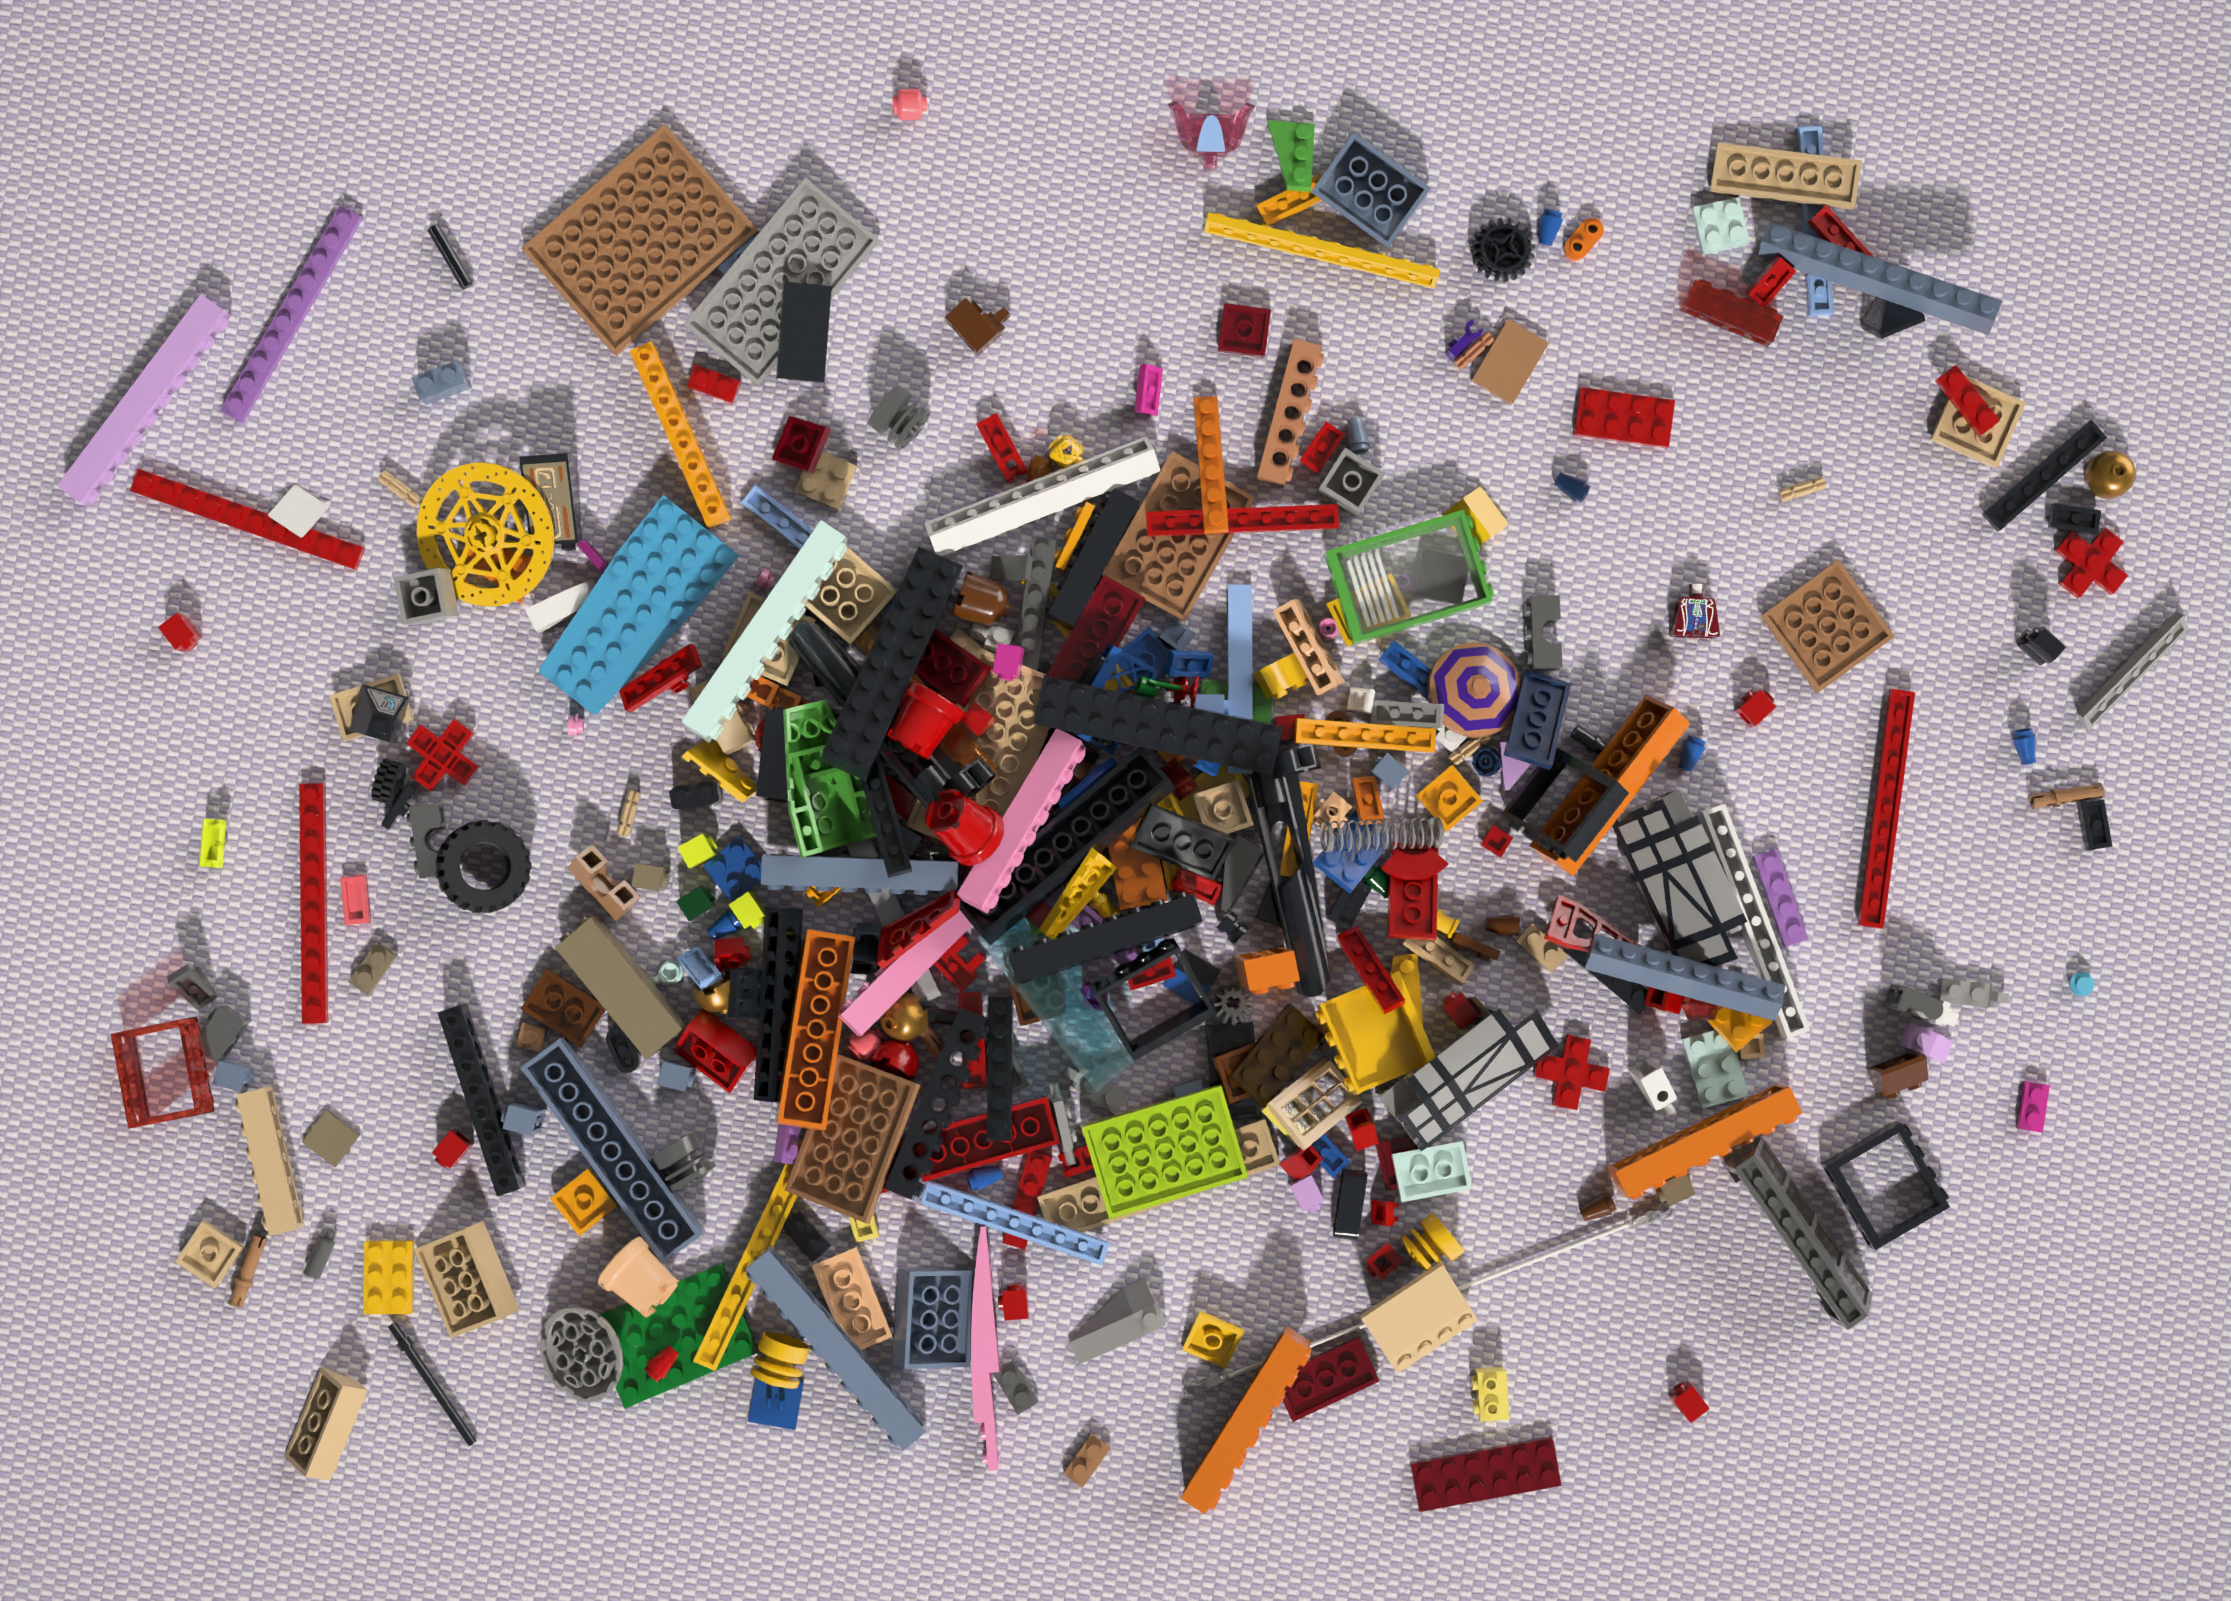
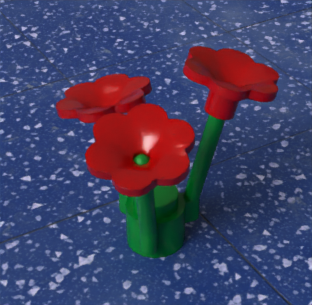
M1140 676L1135 687V694L1155 698L1158 689L1164 688L1166 691L1171 692L1174 703L1180 704L1181 700H1184L1186 695H1189L1191 700L1190 706L1193 707L1199 676H1196L1191 686L1188 685V680L1185 676H1178V678L1174 679L1173 683L1159 682Z

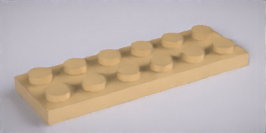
M1717 143L1710 192L1819 206L1827 204L1828 207L1854 210L1862 160Z

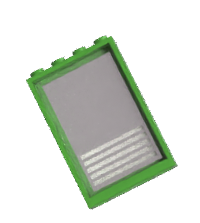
M1464 510L1325 551L1324 557L1352 646L1483 607L1493 601V587L1491 583L1487 584L1485 574H1487L1486 565L1483 560L1480 561L1477 553L1480 551L1479 543L1476 537H1472L1470 531L1473 528L1472 521L1469 515H1465Z

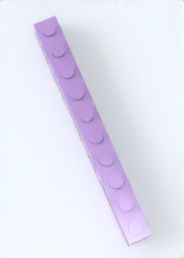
M200 294L57 484V487L81 504L89 506L90 503H94L99 498V491L102 487L113 479L114 471L117 467L126 462L132 447L141 442L142 434L147 427L152 426L156 422L157 414L170 403L175 390L183 386L190 370L198 366L200 357L205 350H209L213 346L214 338L217 334L228 326L231 315Z

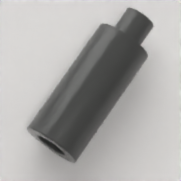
M326 1229L324 1236H319L303 1271L305 1275L320 1279L336 1243L333 1241L334 1231Z

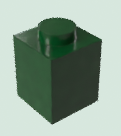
M700 885L676 902L687 920L693 921L716 906L714 902L716 896L709 887L705 888L704 885Z

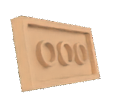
M857 1246L812 1265L832 1317L860 1350L894 1336Z

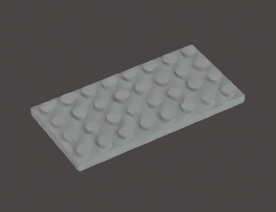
M805 177L686 320L684 326L759 387L777 366L783 282L832 286V299L880 240Z

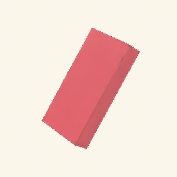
M366 875L340 877L345 925L370 923L371 916Z

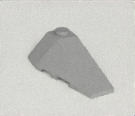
M1143 1277L1123 1287L1069 1341L1079 1364L1143 1337L1166 1325V1320L1145 1278Z

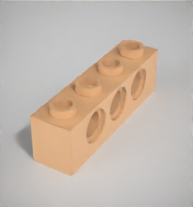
M1292 599L1273 610L1272 612L1317 696L1325 694L1345 683L1301 599Z

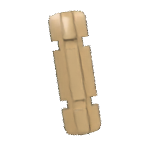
M384 470L379 475L378 481L384 486H388V489L405 500L410 506L416 507L420 503L422 498L415 492H412L401 481L394 478L392 474Z
M1820 476L1812 479V481L1808 480L1792 485L1791 488H1782L1779 490V496L1781 501L1785 502L1793 499V497L1798 498L1813 493L1814 490L1816 492L1826 488V482L1824 477Z
M1491 737L1471 738L1460 746L1458 751L1448 755L1449 761L1454 766H1457L1463 761V758H1468L1480 749L1481 745L1488 743Z
M627 791L625 798L627 802H624L619 820L621 824H618L616 831L618 835L625 837L630 835L632 829L630 825L633 824L638 807L636 803L639 802L641 796L638 791Z

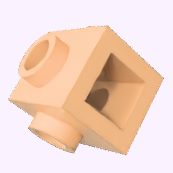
M1333 792L1327 800L1322 798L1313 808L1317 811L1313 817L1316 820L1315 824L1321 828L1324 821H1329L1330 823L1332 821H1337L1338 823L1342 820L1347 821L1348 818L1345 815L1352 806ZM1336 823L1332 824V828L1334 830L1335 827H1338Z

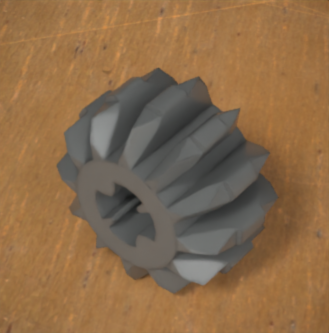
M1231 984L1229 992L1223 986L1221 987L1223 995L1215 994L1214 997L1220 1002H1214L1213 1008L1219 1009L1216 1012V1017L1224 1014L1223 1023H1226L1228 1018H1232V1025H1236L1237 1017L1244 1023L1245 1017L1243 1014L1251 1016L1252 1011L1247 1007H1252L1254 1002L1246 1001L1251 997V993L1247 992L1242 995L1243 986H1240L1238 991H1235V985ZM1229 1000L1233 1002L1238 1001V1009H1234V1007L1228 1008Z

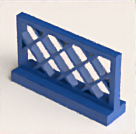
M1107 642L1101 653L1106 657V660L1092 680L1091 685L1105 687L1104 685L1107 680L1116 678L1119 691L1127 692L1134 690L1138 681L1136 671L1142 669L1150 671L1149 678L1153 680L1156 679L1160 671ZM1123 656L1128 659L1130 669L1118 672L1116 664L1120 657ZM1133 662L1136 663V664L1139 665V666H1138V667H1134ZM1132 673L1135 685L1122 688L1120 676ZM1070 732L1112 755L1119 742L1112 741L1108 747L1102 744L1101 738L1095 740L1091 738L1092 736Z

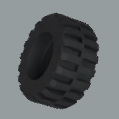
M480 820L466 823L446 838L438 850L435 874L441 891L446 894L447 899L451 903L453 902L459 908L471 911L472 913H491L509 906L522 895L531 877L529 874L532 869V862L529 860V849H526L523 843L525 841L521 836L518 837L514 833L515 830L510 827L507 828L497 821ZM480 844L491 845L497 848L503 854L506 861V873L503 880L494 888L486 890L470 886L464 880L460 871V863L464 853L469 848Z

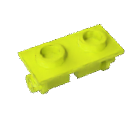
M203 818L199 866L223 868L226 820Z

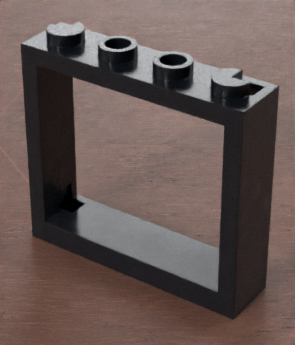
M1556 747L1550 770L1538 766L1501 814L1510 821L1508 826L1516 832L1521 829L1522 834L1529 840L1534 841L1536 838L1538 840L1537 843L1544 849L1549 851L1552 848L1554 849L1553 853L1565 861L1566 858H1569L1576 863L1629 792L1615 779ZM1565 767L1605 790V792L1563 845L1523 820Z
M1174 937L1161 941L1157 947L1148 952L1140 953L1136 959L1127 964L1119 965L1115 971L1106 976L1103 975L1096 978L1089 985L1133 1062L1217 1015ZM1175 954L1201 1001L1130 1041L1103 994Z
M1893 1121L1821 1163L1866 1244L1874 1250L1879 1249L1950 1208L1947 1202L1949 1199L1948 1194L1943 1187L1937 1185L1935 1181L1937 1176L1930 1166H1926L1922 1159L1925 1157L1923 1151L1918 1145H1914L1910 1138L1913 1136L1911 1130L1906 1124ZM1897 1134L1936 1203L1878 1236L1839 1167Z

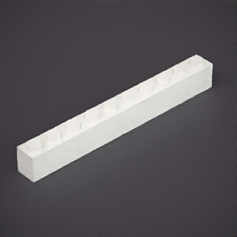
M1146 436L940 516L924 524L936 554L940 556L949 555L959 549L972 546L977 542L995 537L1000 533L1015 529L1077 503H1082L1100 494H1105L1114 488L1116 489L1141 478L1151 476L1159 472L1160 468L1155 451Z
M1719 804L1697 812V816L1748 921L1741 925V933L1758 978L1785 985L1783 1005L1775 1019L1780 1037L1789 1039L1810 1031L1726 804Z

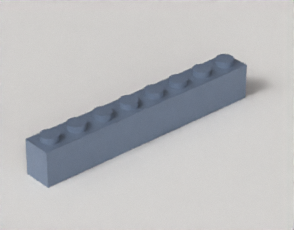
M1594 934L1588 949L1584 968L1775 1021L1783 1005L1785 985L1598 934Z

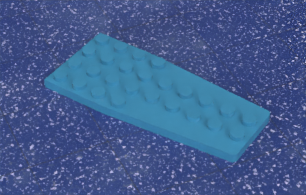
M662 495L611 560L540 666V674L589 712L597 714L692 615L739 555L666 496Z

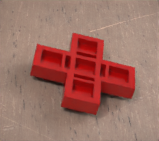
M2106 527L2101 529L2090 544L2073 531H2070L2054 550L2073 565L2059 582V585L2077 599L2081 598L2092 582H2095L2108 594H2114L2128 577L2124 571L2110 561L2124 541Z
M456 719L451 721L441 737L420 724L406 743L425 757L412 775V778L430 791H434L446 773L464 786H467L480 766L461 752L475 733Z
M1566 1034L1562 1058L1547 1055L1536 1064L1534 1077L1557 1082L1552 1105L1577 1110L1582 1087L1606 1091L1610 1068L1587 1063L1591 1039Z

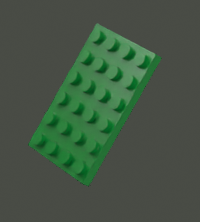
M723 1262L679 1280L676 1283L678 1285L674 1292L662 1305H652L656 1311L648 1317H644L627 1302L600 1313L616 1332L622 1347L623 1370L620 1380L616 1385V1390L624 1409L714 1372V1370L700 1365L693 1360L731 1281ZM744 1312L716 1370L759 1353ZM670 1345L679 1355L665 1378H661L657 1382L644 1371L647 1365L646 1362Z

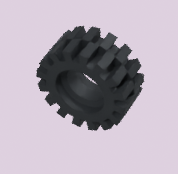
M386 758L383 759V762H380V767L377 768V774H375V780L372 783V800L389 805L395 803L405 782L403 781L406 777V765L404 763Z

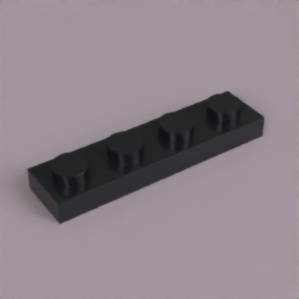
M1582 934L1578 935V938L1586 939ZM1568 948L1565 953L1582 968H1585L1588 952ZM1586 970L1638 1014H1641L1646 1008L1644 1004L1648 989L1643 985Z

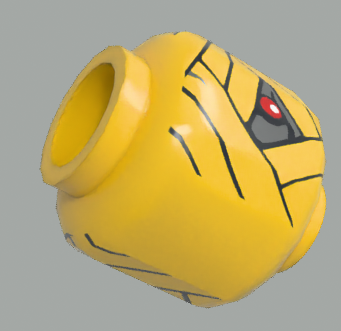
M1059 435L1048 448L1050 450V459L1061 469L1084 460L1081 457L1084 452L1083 446L1071 435H1065L1064 437Z

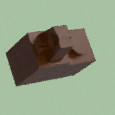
M965 298L945 316V320L978 357L1002 335V331L1005 329L1003 323L1011 315L1005 307L996 314L992 312L987 314L985 312L981 315L980 313L983 310L974 300L970 303Z

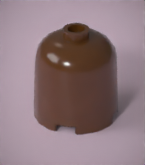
M967 571L961 592L957 596L952 616L985 627L997 625L1002 616L1007 618L1012 605L1008 603L1009 595L1007 589L995 581Z

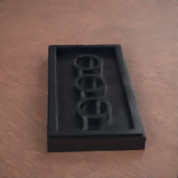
M783 282L776 378L825 382L832 286Z
M1150 803L1128 844L1131 848L1214 880L1236 839L1234 836Z
M1253 1022L1236 1023V1025L1230 1023L1205 1026L1210 1087L1220 1084L1212 1058L1255 1042ZM1251 1097L1227 1104L1231 1120L1261 1118V1106Z

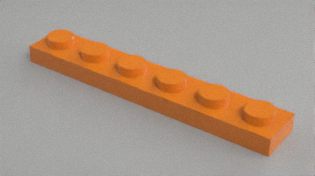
M1217 396L1194 397L1193 404L1204 534L1227 533L1229 527Z

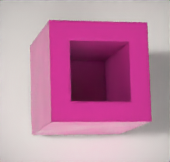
M997 643L993 673L999 675L998 679L1004 681H1013V678L1020 679L1024 649L1019 646Z

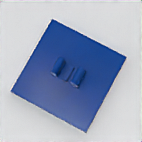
M755 1378L748 1422L796 1430L804 1382L800 1381L798 1388L791 1389L772 1386Z

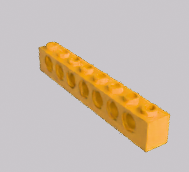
M650 341L630 350L629 352L706 525L712 529L732 520L656 346Z

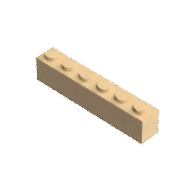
M272 1086L236 1094V1109L239 1114L241 1113L243 1121L241 1123V1131L248 1143L246 1153L248 1159L252 1160L254 1169L252 1170V1179L258 1186L257 1200L259 1206L263 1207L265 1216L263 1217L264 1229L268 1231L269 1236L304 1227Z

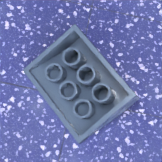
M1353 132L1311 193L1389 248L1429 195L1431 188Z
M898 1267L893 1365L902 1369L970 1367L975 1270Z

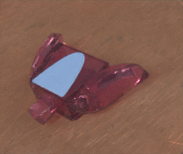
M1177 101L1168 103L1181 144L1186 150L1193 152L1194 157H1203V170L1207 171L1217 170V157L1225 158L1227 153L1235 151L1240 146L1250 115L1256 105L1247 102L1238 111L1234 120V115L1189 114V117H1187L1185 110Z

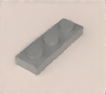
M1373 700L1371 724L1443 728L1444 704Z

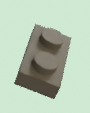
M376 942L348 982L366 995H371L398 955L381 943Z

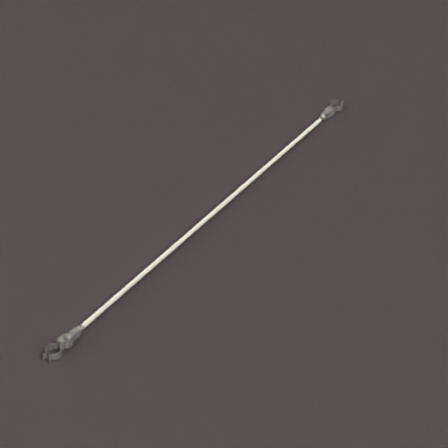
M1666 1203L1659 1204L1657 1210H1644L1626 1223L1460 1285L1457 1288L1459 1291L1627 1227L1640 1226L1645 1223L1651 1224L1658 1220L1660 1215H1656V1212L1659 1211L1661 1205ZM1670 1210L1669 1215H1668V1216H1665V1217H1662V1218H1668V1217H1670L1671 1214H1672V1211H1675V1210ZM1363 1322L1310 1343V1348L1364 1328L1366 1325ZM1263 1361L1229 1374L1205 1377L1199 1384L1190 1382L1187 1384L1186 1389L1191 1384L1201 1385L1202 1389H1199V1393L1195 1396L1186 1394L1185 1398L1187 1396L1195 1398L1200 1394V1391H1212L1215 1387L1224 1384L1232 1377L1259 1368Z

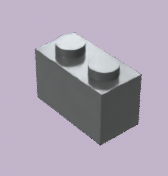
M228 1005L214 1008L208 1016L209 1023L205 1028L202 1027L194 1038L197 1041L193 1047L216 1063L227 1058L251 1022Z

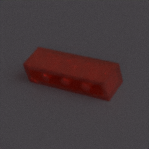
M1702 279L1692 282L1680 308V311L1766 347L1773 343L1784 317L1778 314V311L1774 308L1760 307L1750 298L1744 297L1741 299L1734 296L1732 291L1724 288L1719 290L1712 287V283Z

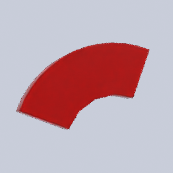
M1431 848L1419 855L1405 854L1397 849L1381 869L1391 876L1402 880H1425L1442 872L1449 863Z

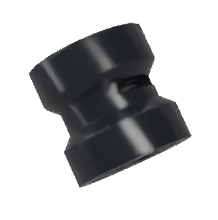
M1233 911L1216 927L1220 933L1227 932V940L1232 945L1249 929L1245 923L1237 922L1238 916Z

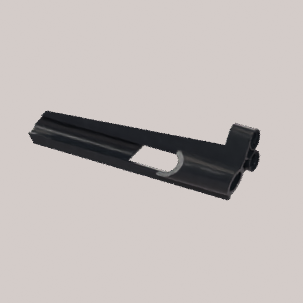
M1316 745L1277 753L1272 775L1255 771L1252 774H1245L1286 948L1294 950L1300 979V981L1295 982L1297 994L1307 998L1320 996L1330 981L1298 775L1299 773L1321 768ZM1278 821L1288 825L1298 866L1292 877L1285 883L1281 881L1271 839L1272 827Z

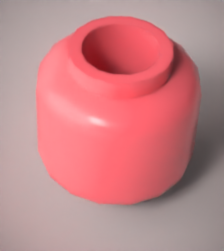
M900 89L896 95L892 96L893 115H897L899 120H920L922 112L927 111V98L922 97L919 89Z
M876 1027L873 1029L869 1028L862 1036H857L855 1033L849 1037L850 1045L847 1047L858 1061H870L875 1050L882 1044L881 1040L884 1039V1036Z

